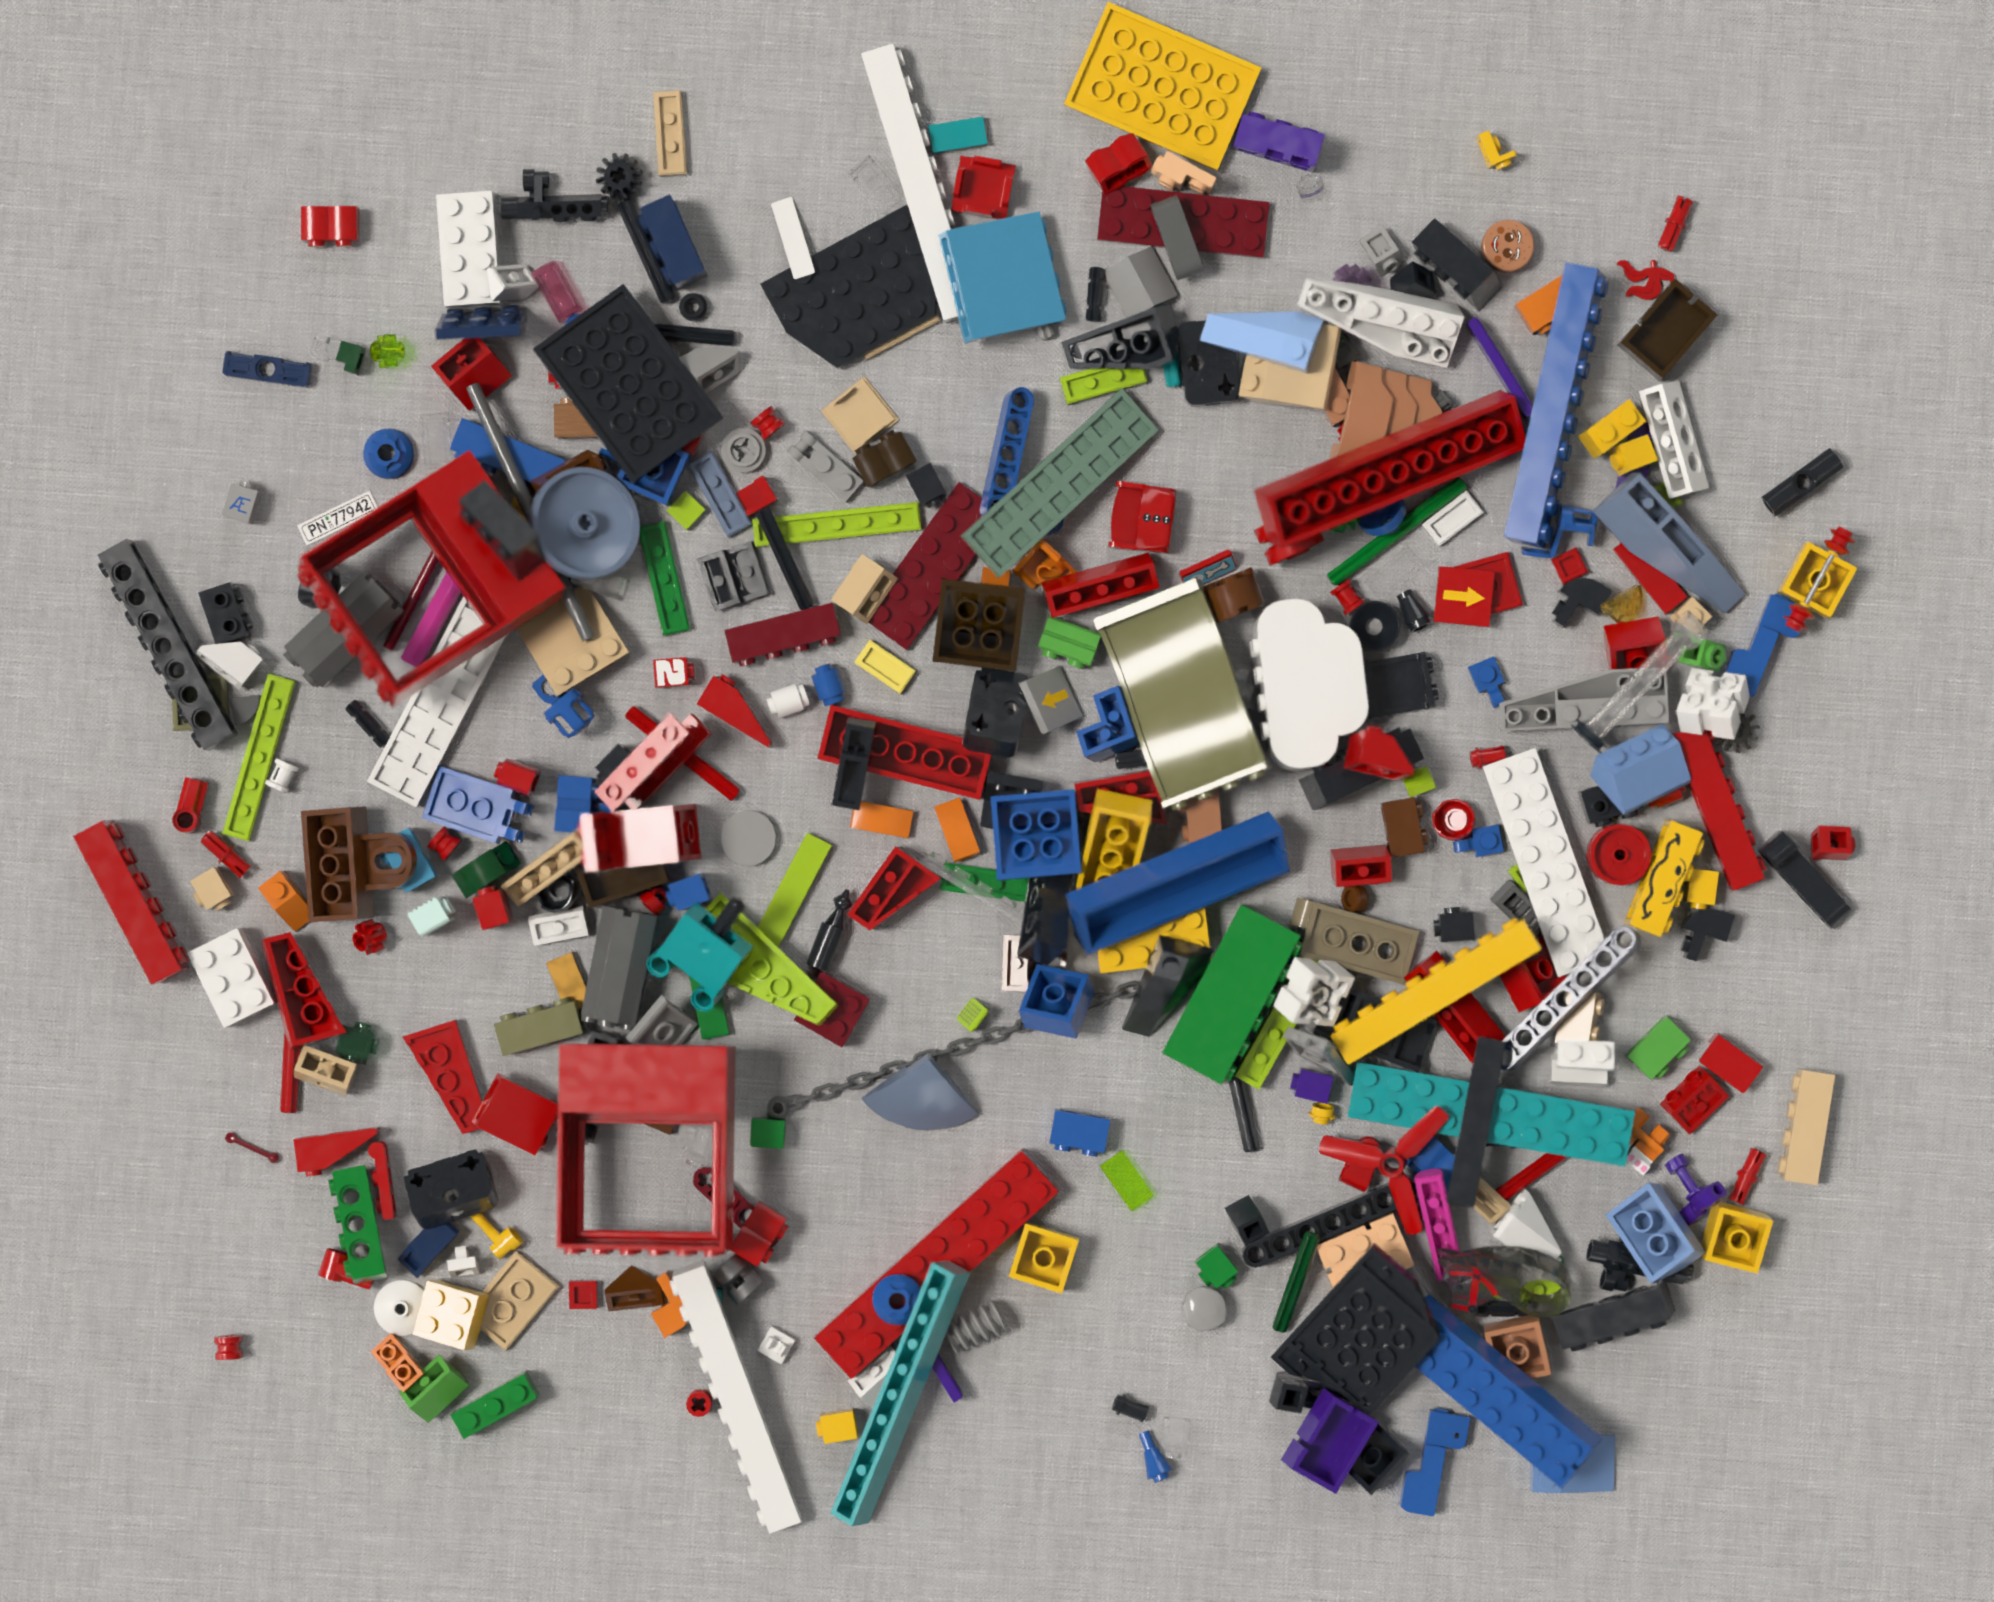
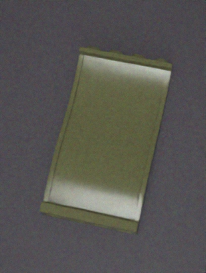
M1196 578L1093 619L1117 674L1142 752L1161 797L1162 807H1172L1173 811L1189 806L1187 801L1196 797L1198 801L1208 799L1214 796L1213 791L1223 787L1224 791L1240 786L1239 781L1249 777L1250 781L1259 779L1266 775L1265 770L1272 768L1265 757L1248 714L1228 651L1205 595L1203 583L1200 579Z

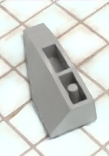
M1666 667L1607 670L1499 703L1500 731L1571 729V725L1576 726L1578 724L1576 719L1580 720L1588 728L1668 724Z

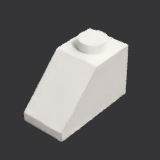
M242 642L200 646L195 655L196 658L238 690L243 687L262 661V658L259 656L260 652L250 644L244 645Z

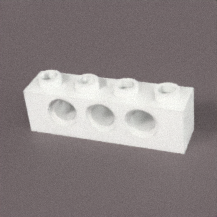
M1680 382L1664 383L1639 391L1669 499L1708 489V482Z

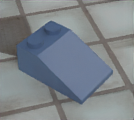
M1599 1434L1603 1437L1601 1442L1574 1477L1562 1489L1530 1463L1531 1491L1533 1493L1614 1491L1615 1435Z

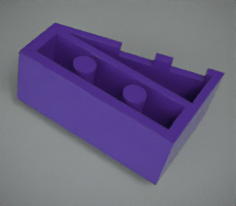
M1249 112L1248 115H1242L1233 150L1313 173L1325 134L1310 128L1294 127L1291 123L1276 119V122L1266 120L1262 114Z

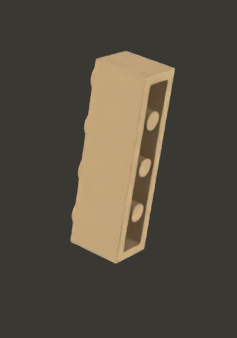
M1798 1068V1073L1792 1076L1791 1090L1795 1092L1793 1102H1788L1786 1118H1790L1789 1129H1784L1782 1136V1145L1786 1146L1784 1157L1780 1156L1777 1169V1172L1781 1173V1179L1785 1181L1818 1186L1835 1075Z

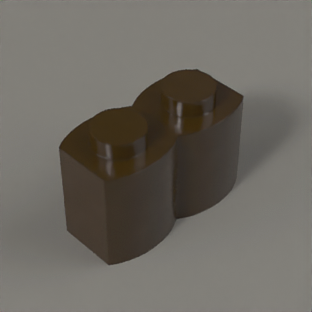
M893 429L880 436L881 442L871 447L870 443H867L855 450L856 456L852 459L868 488L917 462L901 431L896 434Z

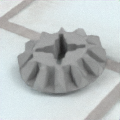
M735 429L722 442V458L726 465L736 472H750L758 468L765 458V443L762 437L752 429ZM746 439H749L747 442L748 449L755 453V455H745L741 462H739V452L732 448V446H742Z

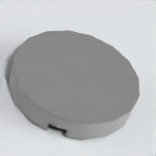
M742 811L734 814L726 821L721 831V844L725 854L732 861L740 865L753 866L762 863L772 854L776 846V833L773 824L765 815L757 811Z

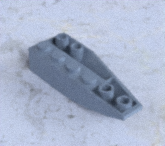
M1631 473L1592 511L1630 553L1721 612L1726 613L1745 595L1698 536L1640 473Z

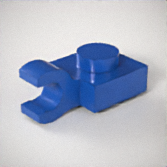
M1494 656L1469 666L1468 670L1477 692L1480 693L1486 690L1493 708L1499 706V703L1504 702L1497 686L1504 683V679Z
M1499 824L1473 829L1471 831V838L1453 842L1454 852L1458 853L1474 849L1475 857L1504 852Z

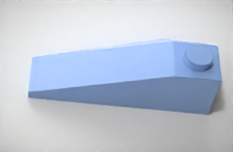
M1298 311L1212 313L1207 316L1200 341L1307 374L1324 319Z

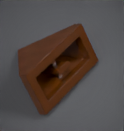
M632 1265L604 1290L608 1312L664 1305L660 1284Z

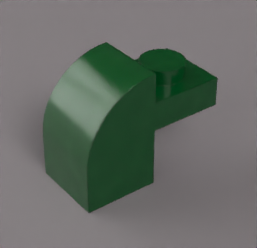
M507 841L472 860L451 876L467 899L477 893V891L484 889L498 878L517 868L521 863Z

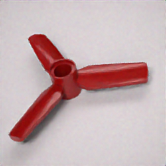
M1434 1106L1399 1139L1397 1147H1391L1385 1152L1376 1145L1324 1135L1319 1145V1153L1368 1169L1379 1167L1381 1174L1390 1178L1389 1188L1406 1233L1417 1234L1423 1230L1411 1181L1403 1170L1407 1165L1408 1158L1418 1154L1448 1120L1449 1114L1440 1106ZM1386 1158H1396L1399 1161L1400 1167H1390L1387 1164Z

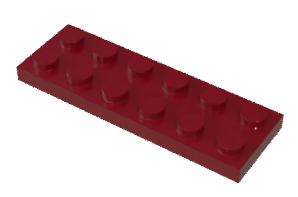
M1122 186L1108 194L1102 192L1097 241L1165 248L1150 204L1177 195L1198 252L1262 259L1264 257L1269 202Z
M958 482L894 571L893 575L898 578L868 622L905 650L910 647L938 608L942 578L958 580L976 555L961 535L981 517L980 504L982 498L960 482Z

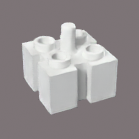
M1692 668L1686 683L1687 694H1682L1676 710L1680 732L1702 735L1704 730H1710L1713 737L1735 740L1741 723L1739 713L1744 714L1750 697L1746 675L1724 672L1720 678L1714 676V671Z
M1295 957L1286 976L1290 980L1289 984L1281 987L1274 1007L1292 1023L1309 1024L1312 1020L1316 1025L1334 1026L1342 1008L1338 1003L1341 997H1347L1355 978L1336 961L1319 960L1318 963H1315L1312 959Z

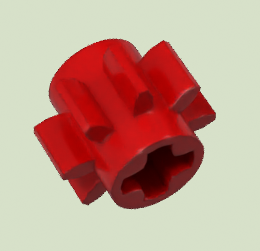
M373 919L355 925L357 932L353 934L352 940L356 949L361 952L365 951L366 955H370L385 948L382 942L386 941L387 932L381 923H374Z

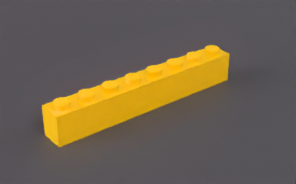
M1516 917L1508 920L1501 925L1503 930L1495 935L1489 932L1477 940L1479 945L1469 950L1468 946L1460 949L1453 954L1455 959L1445 964L1444 961L1435 964L1429 968L1431 973L1421 979L1420 975H1417L1405 983L1407 988L1399 993L1394 989L1381 997L1383 1002L1374 1008L1372 1004L1365 1006L1357 1012L1359 1017L1349 1022L1346 1018L1334 1025L1335 1031L1331 1033L1330 1037L1348 1065L1541 950L1540 943L1524 917L1520 920H1517Z

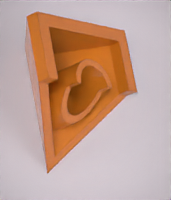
M1043 538L1031 548L1012 570L1031 589L1042 586L1041 582L1076 573V570Z

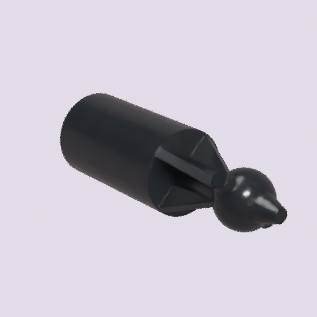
M845 889L841 895L833 899L836 909L825 922L821 923L806 961L807 964L830 972L845 933L843 929V912L852 907L849 898L850 890Z

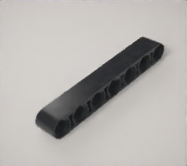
M1407 1175L1410 1181L1415 1183V1177ZM1389 1183L1272 1231L1246 1246L1244 1245L1242 1249L1244 1261L1250 1267L1257 1268L1299 1251L1303 1240L1299 1237V1229L1304 1225H1310L1314 1228V1233L1319 1235L1320 1242L1396 1210ZM1416 1189V1192H1415L1414 1195H1415V1199H1416V1201H1417V1200L1419 1199V1197H1418V1193H1417V1189ZM1383 1192L1390 1194L1391 1202L1388 1206L1379 1207L1376 1204L1378 1194ZM1356 1203H1361L1365 1206V1213L1360 1218H1354L1350 1214L1351 1207ZM1330 1214H1336L1340 1219L1339 1225L1333 1229L1327 1228L1324 1224L1325 1218ZM1285 1236L1288 1239V1246L1284 1250H1276L1273 1247V1241L1276 1237ZM1250 1248H1261L1263 1251L1261 1259L1258 1261L1248 1259L1247 1252Z

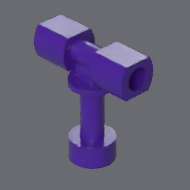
M1682 1153L1669 1160L1665 1167L1670 1175H1678L1689 1192L1686 1196L1689 1203L1679 1213L1687 1225L1690 1226L1697 1223L1707 1214L1706 1208L1717 1205L1726 1197L1727 1192L1718 1181L1709 1184L1706 1188L1705 1186L1698 1187L1686 1169L1689 1161Z

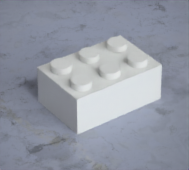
M242 927L236 928L187 952L224 1028L277 1003L271 985Z

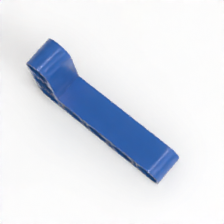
M1018 387L1008 392L1003 399L980 504L981 516L990 509L991 502L997 503L1017 483L1034 404L1032 392L1025 387ZM1014 395L1022 397L1024 401L1022 408L1014 404ZM1009 421L1017 425L1018 432L1016 435L1008 431ZM1003 448H1006L1011 452V462H1007L1003 459ZM997 475H1001L1005 478V489L999 488L997 486ZM1062 519L1055 527H1053L1045 536H1049L1051 534L1058 532L1063 526L1064 519Z

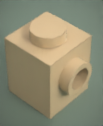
M213 867L190 881L196 891L193 893L196 902L201 908L205 906L207 910L215 908L217 912L231 904L229 898L235 895L219 867Z

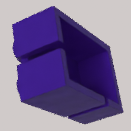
M1323 1388L1297 1431L1300 1438L1298 1440L1293 1438L1281 1461L1292 1470L1336 1494L1379 1422L1369 1413L1351 1406L1339 1396Z

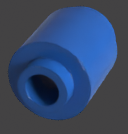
M828 663L814 668L816 674L811 675L819 700H823L824 706L845 700L844 692L846 690L838 667L832 668L831 664Z

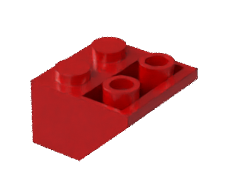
M481 337L464 338L431 365L437 375L469 411L475 407L466 388L468 386L479 383L487 398L512 377Z

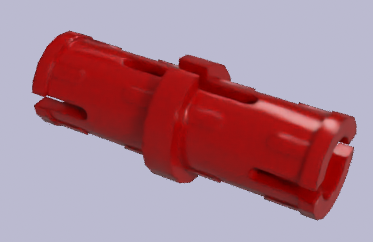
M1750 1148L1742 1169L1737 1171L1736 1175H1738V1178L1728 1199L1745 1205L1753 1183L1757 1184L1758 1178L1756 1177L1765 1157H1767L1766 1154Z

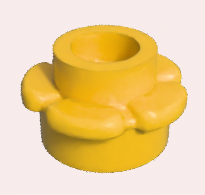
M1313 1103L1312 1110L1308 1113L1313 1118V1122L1326 1125L1330 1123V1120L1336 1118V1115H1334L1335 1107L1328 1103Z

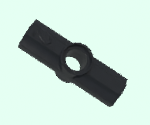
M1828 448L1763 495L1761 499L1767 509L1776 517L1844 467L1838 456ZM1798 475H1804L1808 478L1809 485L1806 490H1801L1796 486Z

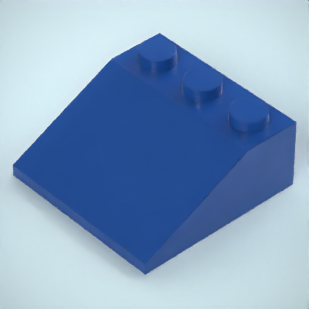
M1074 789L991 797L997 881L1081 873L1077 800Z

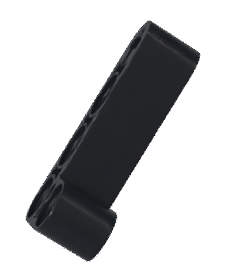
M1778 830L1757 849L1758 852L1828 928L1832 929L1852 911L1851 908L1798 851L1799 848L1786 833Z

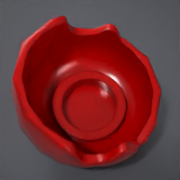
M1460 799L1443 801L1432 814L1434 829L1440 837L1449 841H1459L1466 838L1476 824L1474 810L1467 802Z

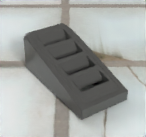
M1507 880L1490 898L1509 919L1516 917L1519 920L1518 918L1528 907L1531 910L1524 916L1527 924L1535 917L1530 899L1510 880ZM1512 895V897L1503 905V903ZM1522 899L1523 902L1511 912L1510 909ZM1536 921L1530 927L1535 937L1541 932L1538 921Z

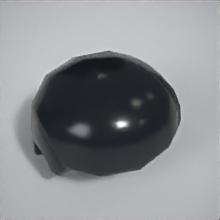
M566 872L537 893L536 896L543 910L559 913L567 911L576 903L578 886L574 878Z

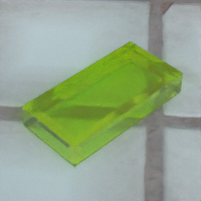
M1120 1150L1099 1165L1131 1212L1154 1196L1123 1150Z

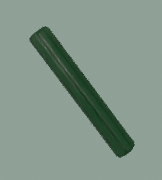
M1305 1232L1272 1327L1275 1331L1285 1333L1288 1329L1319 1242V1235L1317 1233Z

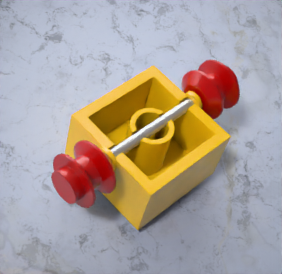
M1838 526L1837 530L1830 529L1833 534L1831 540H1824L1827 548L1830 549L1828 552L1810 542L1802 544L1777 590L1781 595L1798 603L1789 605L1792 611L1790 616L1782 617L1787 621L1785 626L1800 633L1801 629L1808 630L1805 622L1807 619H1814L1811 611L1824 618H1831L1857 570L1853 565L1838 558L1839 555L1850 553L1846 548L1848 543L1856 542L1852 539L1853 533Z

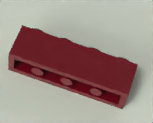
M833 603L724 630L732 663L739 662L740 667L756 663V657L766 655L767 660L782 657V651L792 648L794 653L809 650V644L819 641L821 646L837 642L836 637L842 636Z

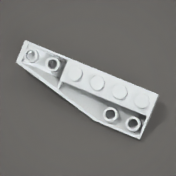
M1306 278L1298 300V306L1394 356L1445 368L1448 367L1464 320V315L1458 305L1384 288L1332 280Z

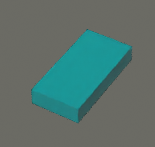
M983 116L928 125L933 154L988 145Z

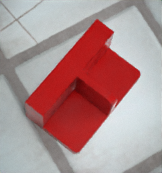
M1714 1033L1708 1041L1710 1045L1700 1057L1699 1062L1735 1089L1745 1093L1763 1066L1719 1034Z

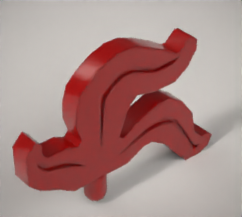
M1620 260L1616 264L1623 268L1624 275L1631 282H1638L1648 277L1644 287L1632 286L1625 293L1626 297L1632 294L1643 300H1651L1659 295L1661 292L1660 280L1671 283L1674 280V274L1662 267L1656 268L1655 260H1651V268H1645L1642 271L1635 270L1626 260Z

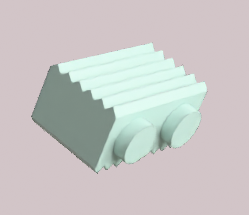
M438 896L433 897L432 900H428V902L423 903L418 908H414L413 911H409L408 917L420 937L455 920L453 913L456 912V909L448 897Z

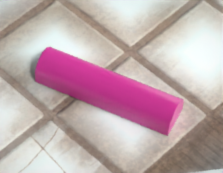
M447 572L401 655V660L415 667L422 664L426 659L461 594Z
M1440 1169L1421 1171L1415 1175L1414 1180L1437 1281H1443L1445 1273L1450 1276L1446 1280L1465 1277L1451 1276L1448 1273L1464 1271V1267L1461 1263H1451L1449 1261L1450 1259L1461 1258V1254H1457L1460 1252L1450 1204L1446 1202L1448 1195L1443 1172ZM1447 1260L1450 1263V1265L1444 1268V1264Z

